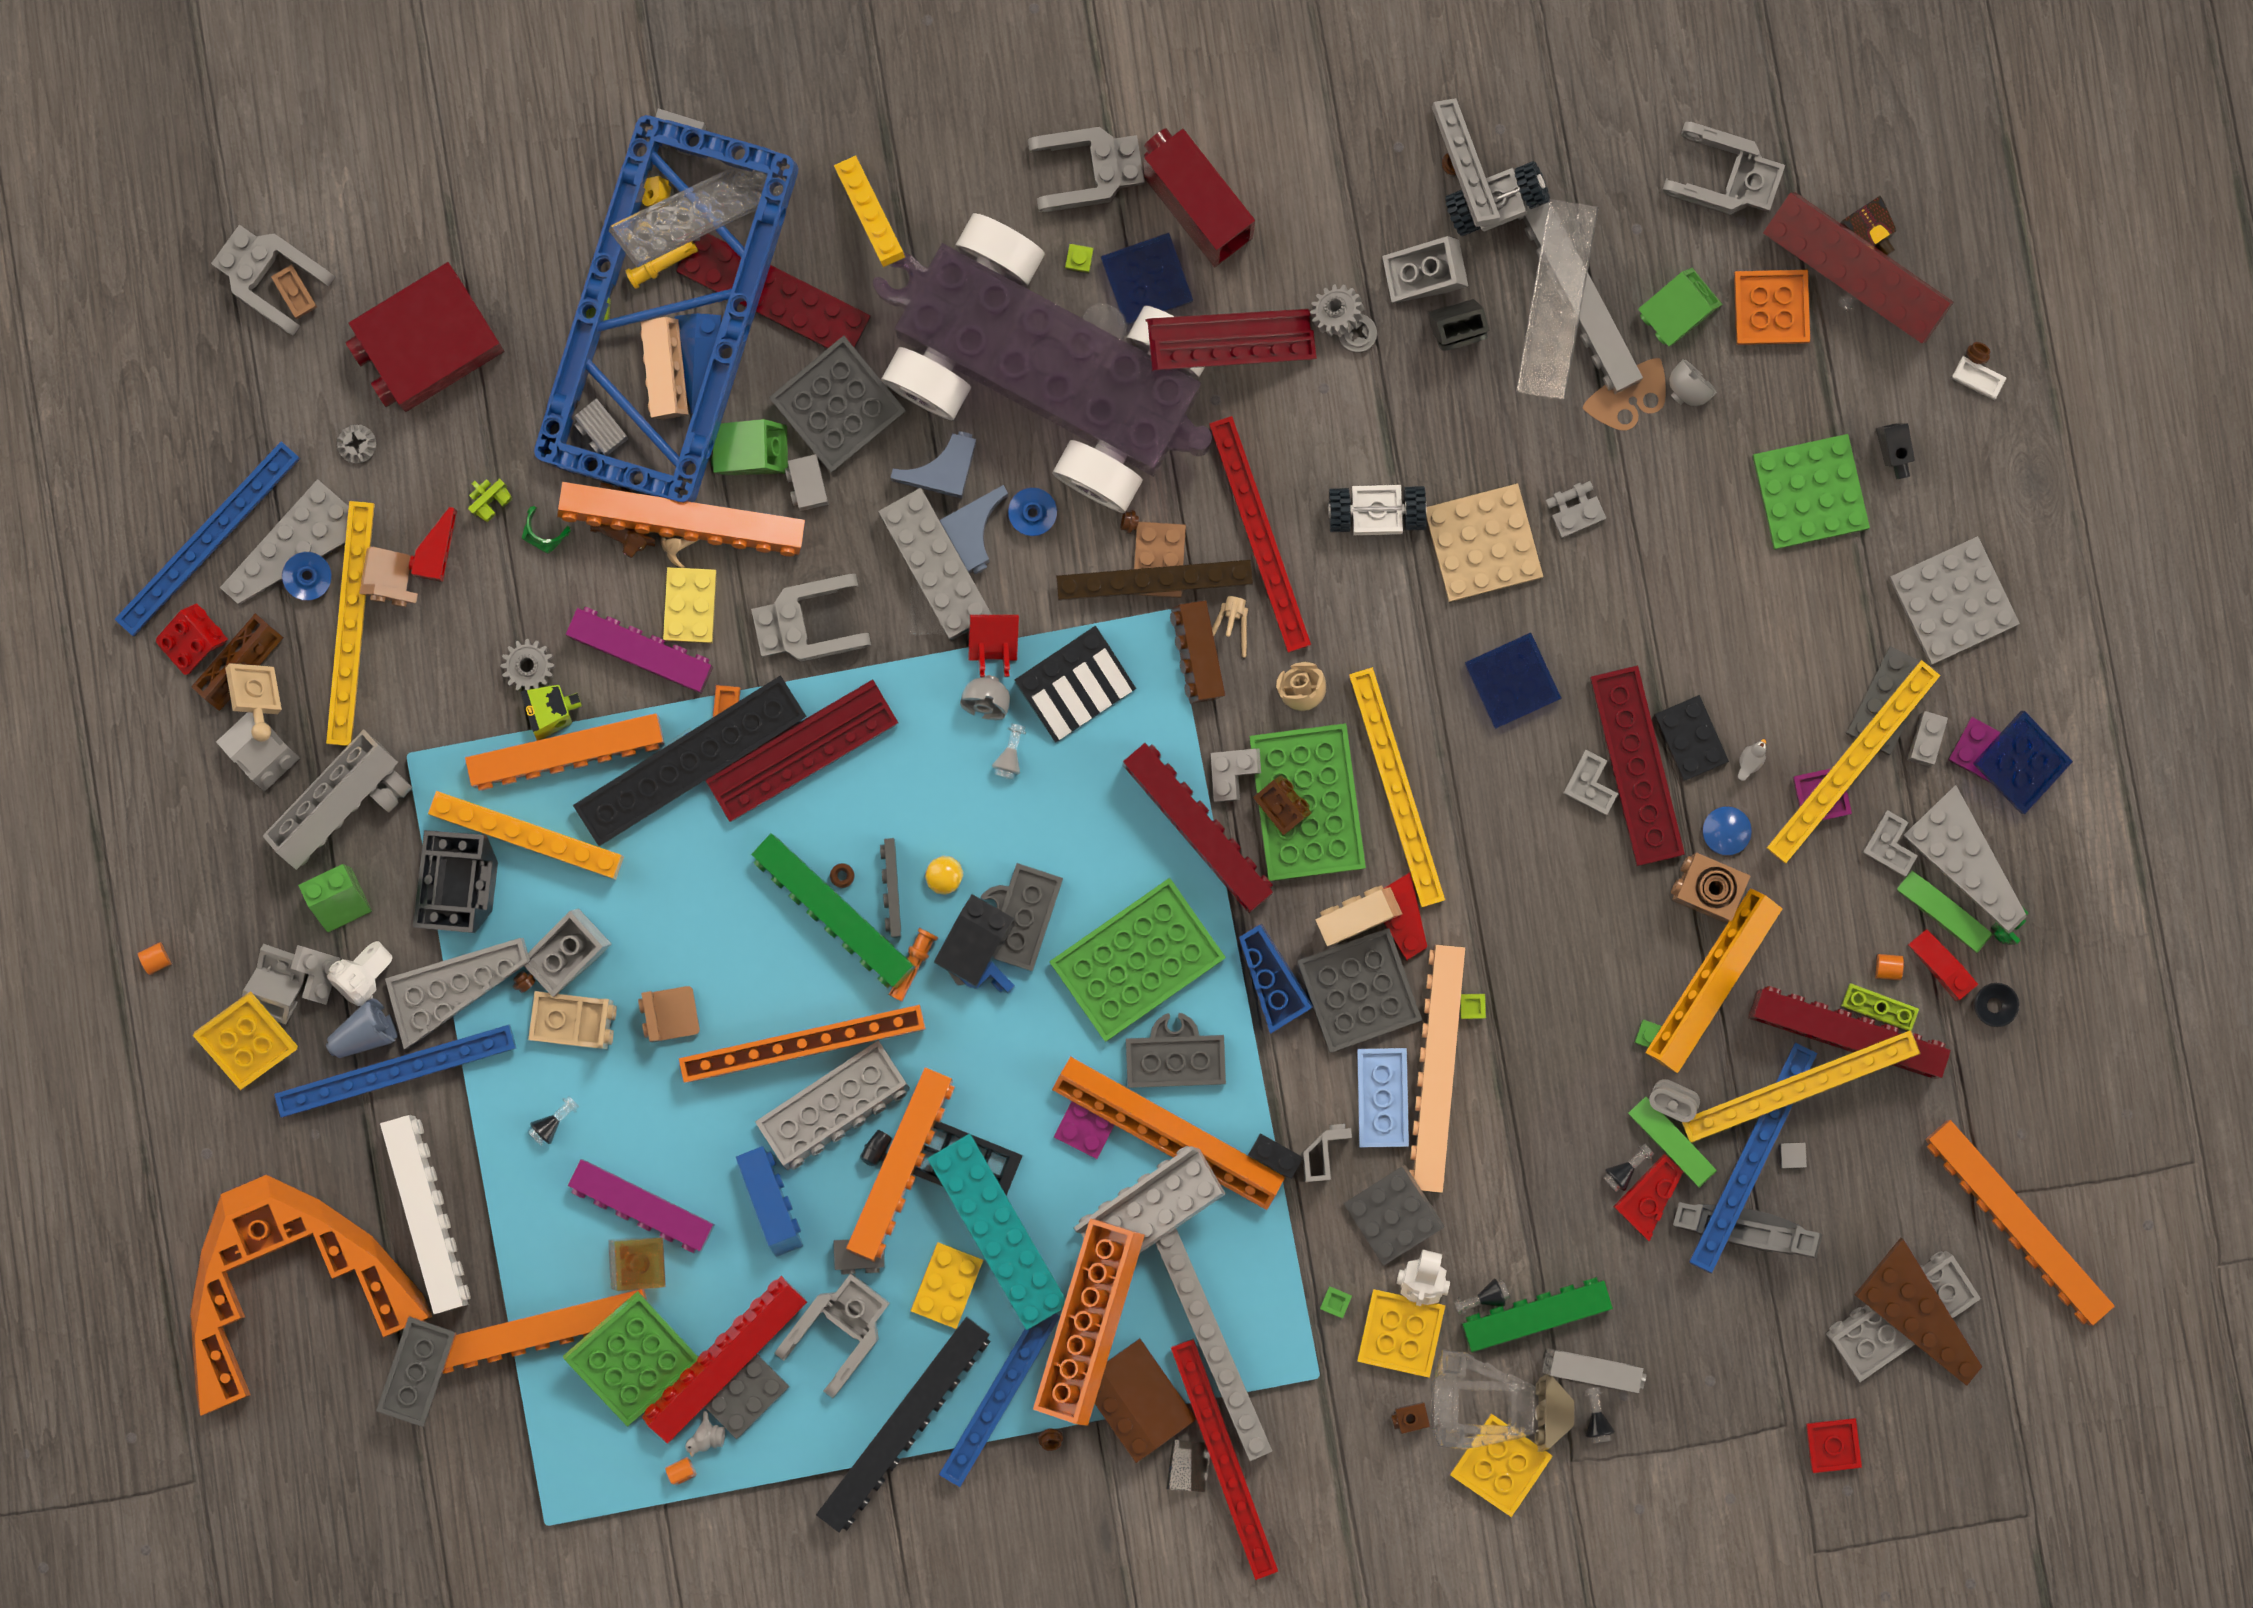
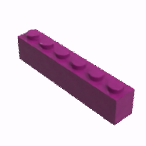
M591 608L576 609L565 634L567 637L702 694L713 669V666L708 664L710 661L708 658L696 654L695 658L686 654V649L674 645L673 648L664 645L665 640L654 635L649 639L641 635L642 630L630 625L628 629L619 626L620 621L607 616L606 620L597 616L598 612Z
M580 1159L568 1184L569 1187L573 1188L571 1193L583 1199L587 1195L595 1199L593 1204L605 1210L609 1206L617 1210L615 1215L627 1221L632 1217L639 1221L637 1226L647 1231H651L654 1228L661 1232L659 1235L661 1238L670 1242L676 1239L683 1243L682 1248L692 1253H695L696 1250H703L715 1224L584 1159Z

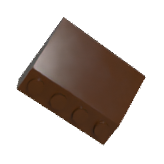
M1140 1338L1107 1361L1095 1405L1135 1463L1196 1420L1191 1410Z

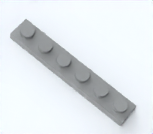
M1457 99L1433 102L1432 110L1475 226L1499 223V212Z

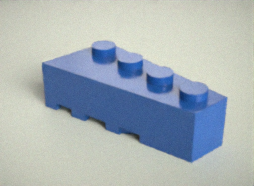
M1263 924L1256 926L1239 937L1270 1034L1313 1008L1312 1003Z
M761 1146L736 1156L766 1241L774 1255L777 1257L802 1247L803 1243L799 1236L801 1229L797 1219H793L790 1210H793L789 1197H784L781 1188L785 1187L780 1174H775L773 1166L776 1165L772 1152H767Z

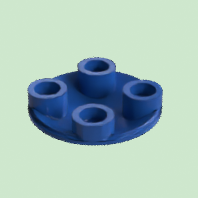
M1734 807L1715 809L1706 817L1703 825V837L1706 844L1713 852L1721 855H1733L1742 851L1748 845L1752 834L1748 817Z

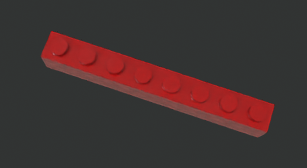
M782 1276L772 1281L767 1290L760 1297L752 1301L747 1311L743 1315L738 1316L733 1321L732 1326L725 1333H721L716 1338L715 1343L708 1350L703 1351L698 1356L697 1361L690 1368L685 1369L681 1373L680 1378L672 1386L667 1387L655 1403L647 1407L642 1418L648 1427L668 1444L807 1303L805 1298Z

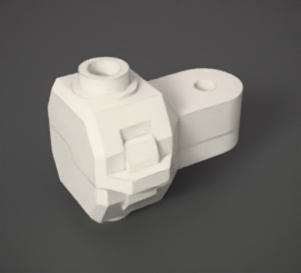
M379 941L373 942L354 961L342 959L332 964L327 978L349 1002L362 1006L367 1000L373 998L372 994L377 990L375 978L390 964L392 955Z
M1422 1250L1419 1259L1408 1261L1406 1268L1399 1270L1396 1284L1401 1285V1294L1409 1301L1416 1302L1417 1306L1438 1303L1442 1295L1447 1296L1450 1281H1446V1270L1440 1266L1442 1254Z

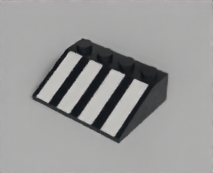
M1096 625L1014 679L1015 684L1055 743L1136 689Z

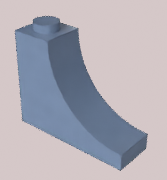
M959 431L958 435L952 433L947 447L934 461L916 469L899 470L893 468L891 481L962 499L976 447V439L972 438V434Z
M1004 485L940 520L968 573L974 572V574H978L987 568L986 564L990 562L984 547V530L987 520L995 507L1009 497Z

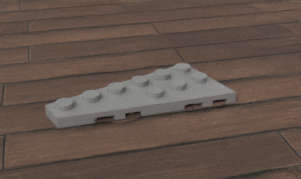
M317 479L220 588L240 605L276 582L282 581L284 565L293 555L300 552H313L324 557L331 553L332 550L345 544L349 506Z
M1955 785L1904 834V838L2006 932L2011 933L2027 917L1959 789Z
M518 938L385 978L403 1048H410L529 963L530 959L524 938Z

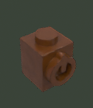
M1424 1402L1395 1408V1414L1391 1415L1394 1429H1399L1401 1434L1430 1427Z

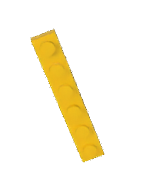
M853 156L834 165L882 266L885 267L905 258L903 250L857 157Z

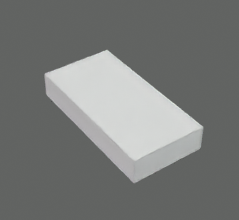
M1962 356L1951 379L1995 400L2006 377L1980 364H1975L1970 359Z

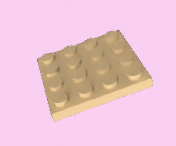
M1518 484L1427 507L1426 520L1449 602L1543 578Z

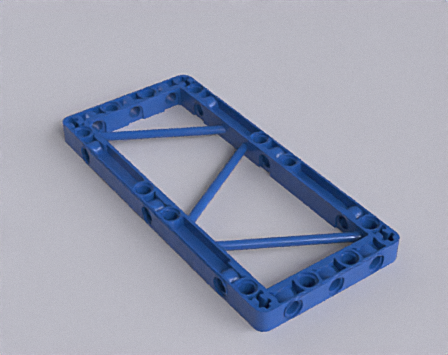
M649 115L638 119L620 170L536 441L534 453L539 460L568 472L645 495L668 498L683 503L696 500L798 175V165L790 156L670 120H663ZM653 126L652 130L645 131L646 127ZM695 136H699V143L691 147L690 140ZM662 144L668 145L683 153L704 159L709 157L720 160L725 165L749 172L755 170L767 174L745 248L657 154L659 146H662ZM646 146L647 152L645 155L638 157V149ZM744 149V157L742 159L736 160V152L738 150ZM787 164L790 166L789 169H784V171L781 170L782 166H786ZM653 165H655L740 256L741 261L732 289L604 321L607 308L610 306L607 300L610 298L613 286H616L641 207L649 170L652 171ZM779 185L783 186L782 194L774 196V188ZM610 262V269L607 272H602V264ZM728 300L679 457L592 362L601 331ZM746 301L747 308L743 312H738V304ZM590 308H595V316L593 318L587 319V310ZM726 348H732V355L727 359H723V351ZM588 373L593 376L676 467L674 476L566 444L574 421L572 416L577 401L580 402ZM559 423L560 430L552 435L550 431L552 425ZM550 438V439L554 440L555 443H553V442H551V441L549 442V441H547V439ZM545 450H552L551 454H544ZM592 460H597V468L594 471H589V463ZM690 464H695V473L687 475V467ZM642 473L643 481L635 485L634 477ZM685 478L691 481L692 483L690 484L688 482H684L683 479ZM686 489L688 491L687 495H680L681 490L685 491Z

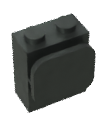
M1475 299L1428 312L1433 335L1438 339L1437 344L1442 351L1452 350L1488 338L1487 332L1490 330L1485 311Z

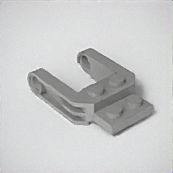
M1685 122L1681 132L1683 137L1739 156L1736 158L1726 187V195L1689 183L1684 185L1669 181L1667 178L1662 192L1729 215L1746 208L1747 205L1770 212L1785 165L1762 158L1754 141L1697 123Z
M1094 127L1029 138L1028 146L1030 153L1046 149L1055 151L1091 145V159L1095 184L1097 185V188L1037 198L1039 212H1051L1110 203L1120 188L1143 185L1144 177L1137 135L1113 139V136L1102 128Z
M238 225L211 264L229 277L231 291L238 299L294 336L300 326L254 294L252 289L257 287L275 262L277 254H281L311 276L318 278L328 287L335 279V276L276 234L255 236L241 225Z
M847 574L787 587L782 590L774 602L775 604L751 609L761 656L766 657L786 652L802 662L871 646L869 633L807 645V632L802 609L798 603L799 600L836 593L839 589L851 586L858 587L856 574Z
M850 1273L837 1292L822 1293L816 1297L774 1354L785 1361L823 1312L826 1318L852 1338L860 1341L835 1374L832 1381L823 1390L824 1393L833 1399L878 1341L876 1321L890 1302L854 1274Z

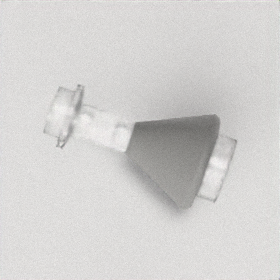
M1011 723V726L1007 728V730L1011 731L1008 746L992 764V767L996 769L995 775L1013 780L1015 774H1020L1017 746L1021 734L1026 735V732H1024V726Z

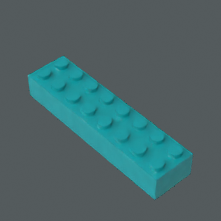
M966 1135L927 1158L1025 1329L1028 1330L1062 1310L1066 1300L1064 1294L972 1135Z

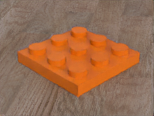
M1808 270L1734 272L1736 345L1810 343Z

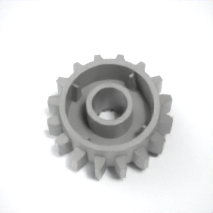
M1336 284L1333 285L1331 291L1324 288L1325 294H1317L1318 302L1311 303L1314 310H1311L1310 314L1314 325L1319 328L1322 334L1327 331L1330 337L1333 334L1341 337L1342 334L1351 333L1354 327L1359 326V320L1363 319L1361 313L1364 310L1362 299L1353 288L1348 290L1344 284L1340 289L1337 288Z
M529 639L525 640V645L516 641L517 648L515 649L509 646L510 654H503L502 656L507 662L500 665L501 668L507 669V672L503 673L502 676L504 678H511L508 681V685L513 686L516 683V690L519 692L523 687L525 690H530L531 688H540L539 685L541 684L547 686V677L553 678L554 676L550 673V669L555 668V664L549 662L553 655L545 654L548 648L546 646L539 648L540 642L537 640L531 645ZM527 660H532L534 663V668L530 672L522 670V665Z

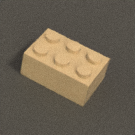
M1382 885L1364 892L1366 896L1364 898H1361L1359 895L1343 901L1344 907L1339 908L1337 905L1321 911L1322 917L1315 920L1326 945L1337 944L1401 915L1402 912L1391 887L1383 889Z

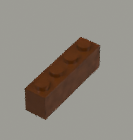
M1206 600L1180 604L1171 608L1170 621L1176 632L1175 645L1180 652V670L1185 677L1186 684L1184 689L1190 704L1217 700L1224 697L1225 691Z

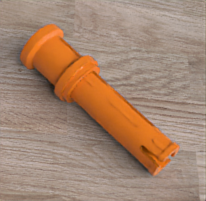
M921 928L917 930L919 934L913 946L908 948L910 954L907 959L916 968L897 989L892 987L888 994L902 1002L923 960L926 961L928 959V952L933 942L939 938Z

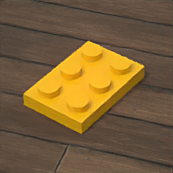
M937 1242L911 1312L957 1329L983 1259Z

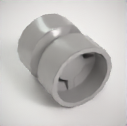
M393 770L390 775L385 776L378 783L376 790L369 795L390 813L399 803L398 798H404L413 787Z

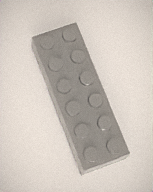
M921 488L878 511L950 641L969 631L970 615H992Z
M363 729L263 835L264 839L277 854L297 870L308 862L310 855L317 848L325 844L327 837L334 830L342 826L344 819L351 812L359 808L361 801L368 794L376 790L378 783L385 776L393 772L398 762L378 741Z

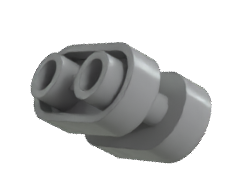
M1667 1079L1659 1080L1654 1085L1649 1098L1653 1109L1681 1122L1693 1120L1700 1105V1098L1696 1092Z

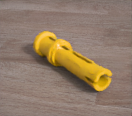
M689 238L652 260L646 258L639 266L633 269L628 268L625 271L629 281L637 289L641 283L650 278L656 279L659 272L698 252L693 240Z

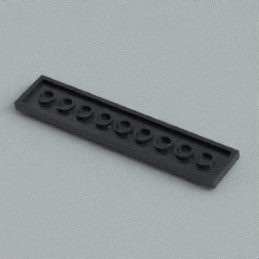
M780 675L573 804V807L597 845L601 846L807 716Z

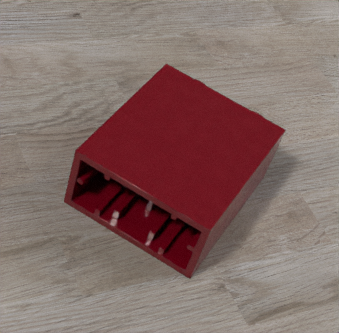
M1165 128L1144 144V148L1147 150L1143 156L1145 180L1214 268L1253 239L1255 219L1184 129H1181L1172 136L1168 129Z
M446 262L350 321L349 325L355 336L345 342L360 367L370 361L375 365L381 377L372 381L371 385L384 406L388 407L397 401L405 412L505 352L449 262Z

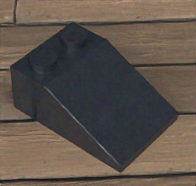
M972 894L957 917L934 963L977 987L1014 927V918Z

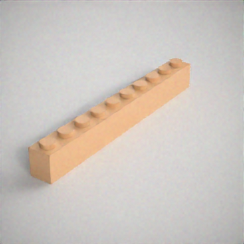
M1435 945L1434 950L1429 951L1428 964L1433 965L1432 975L1427 974L1426 989H1430V999H1425L1424 1013H1428V1021L1423 1023L1422 1038H1426L1425 1048H1420L1419 1062H1424L1423 1072H1418L1417 1086L1421 1087V1096H1416L1415 1111H1419L1418 1121L1413 1123V1135L1417 1136L1416 1145L1411 1146L1410 1160H1415L1414 1170H1409L1422 1191L1443 1193L1465 956L1464 947Z

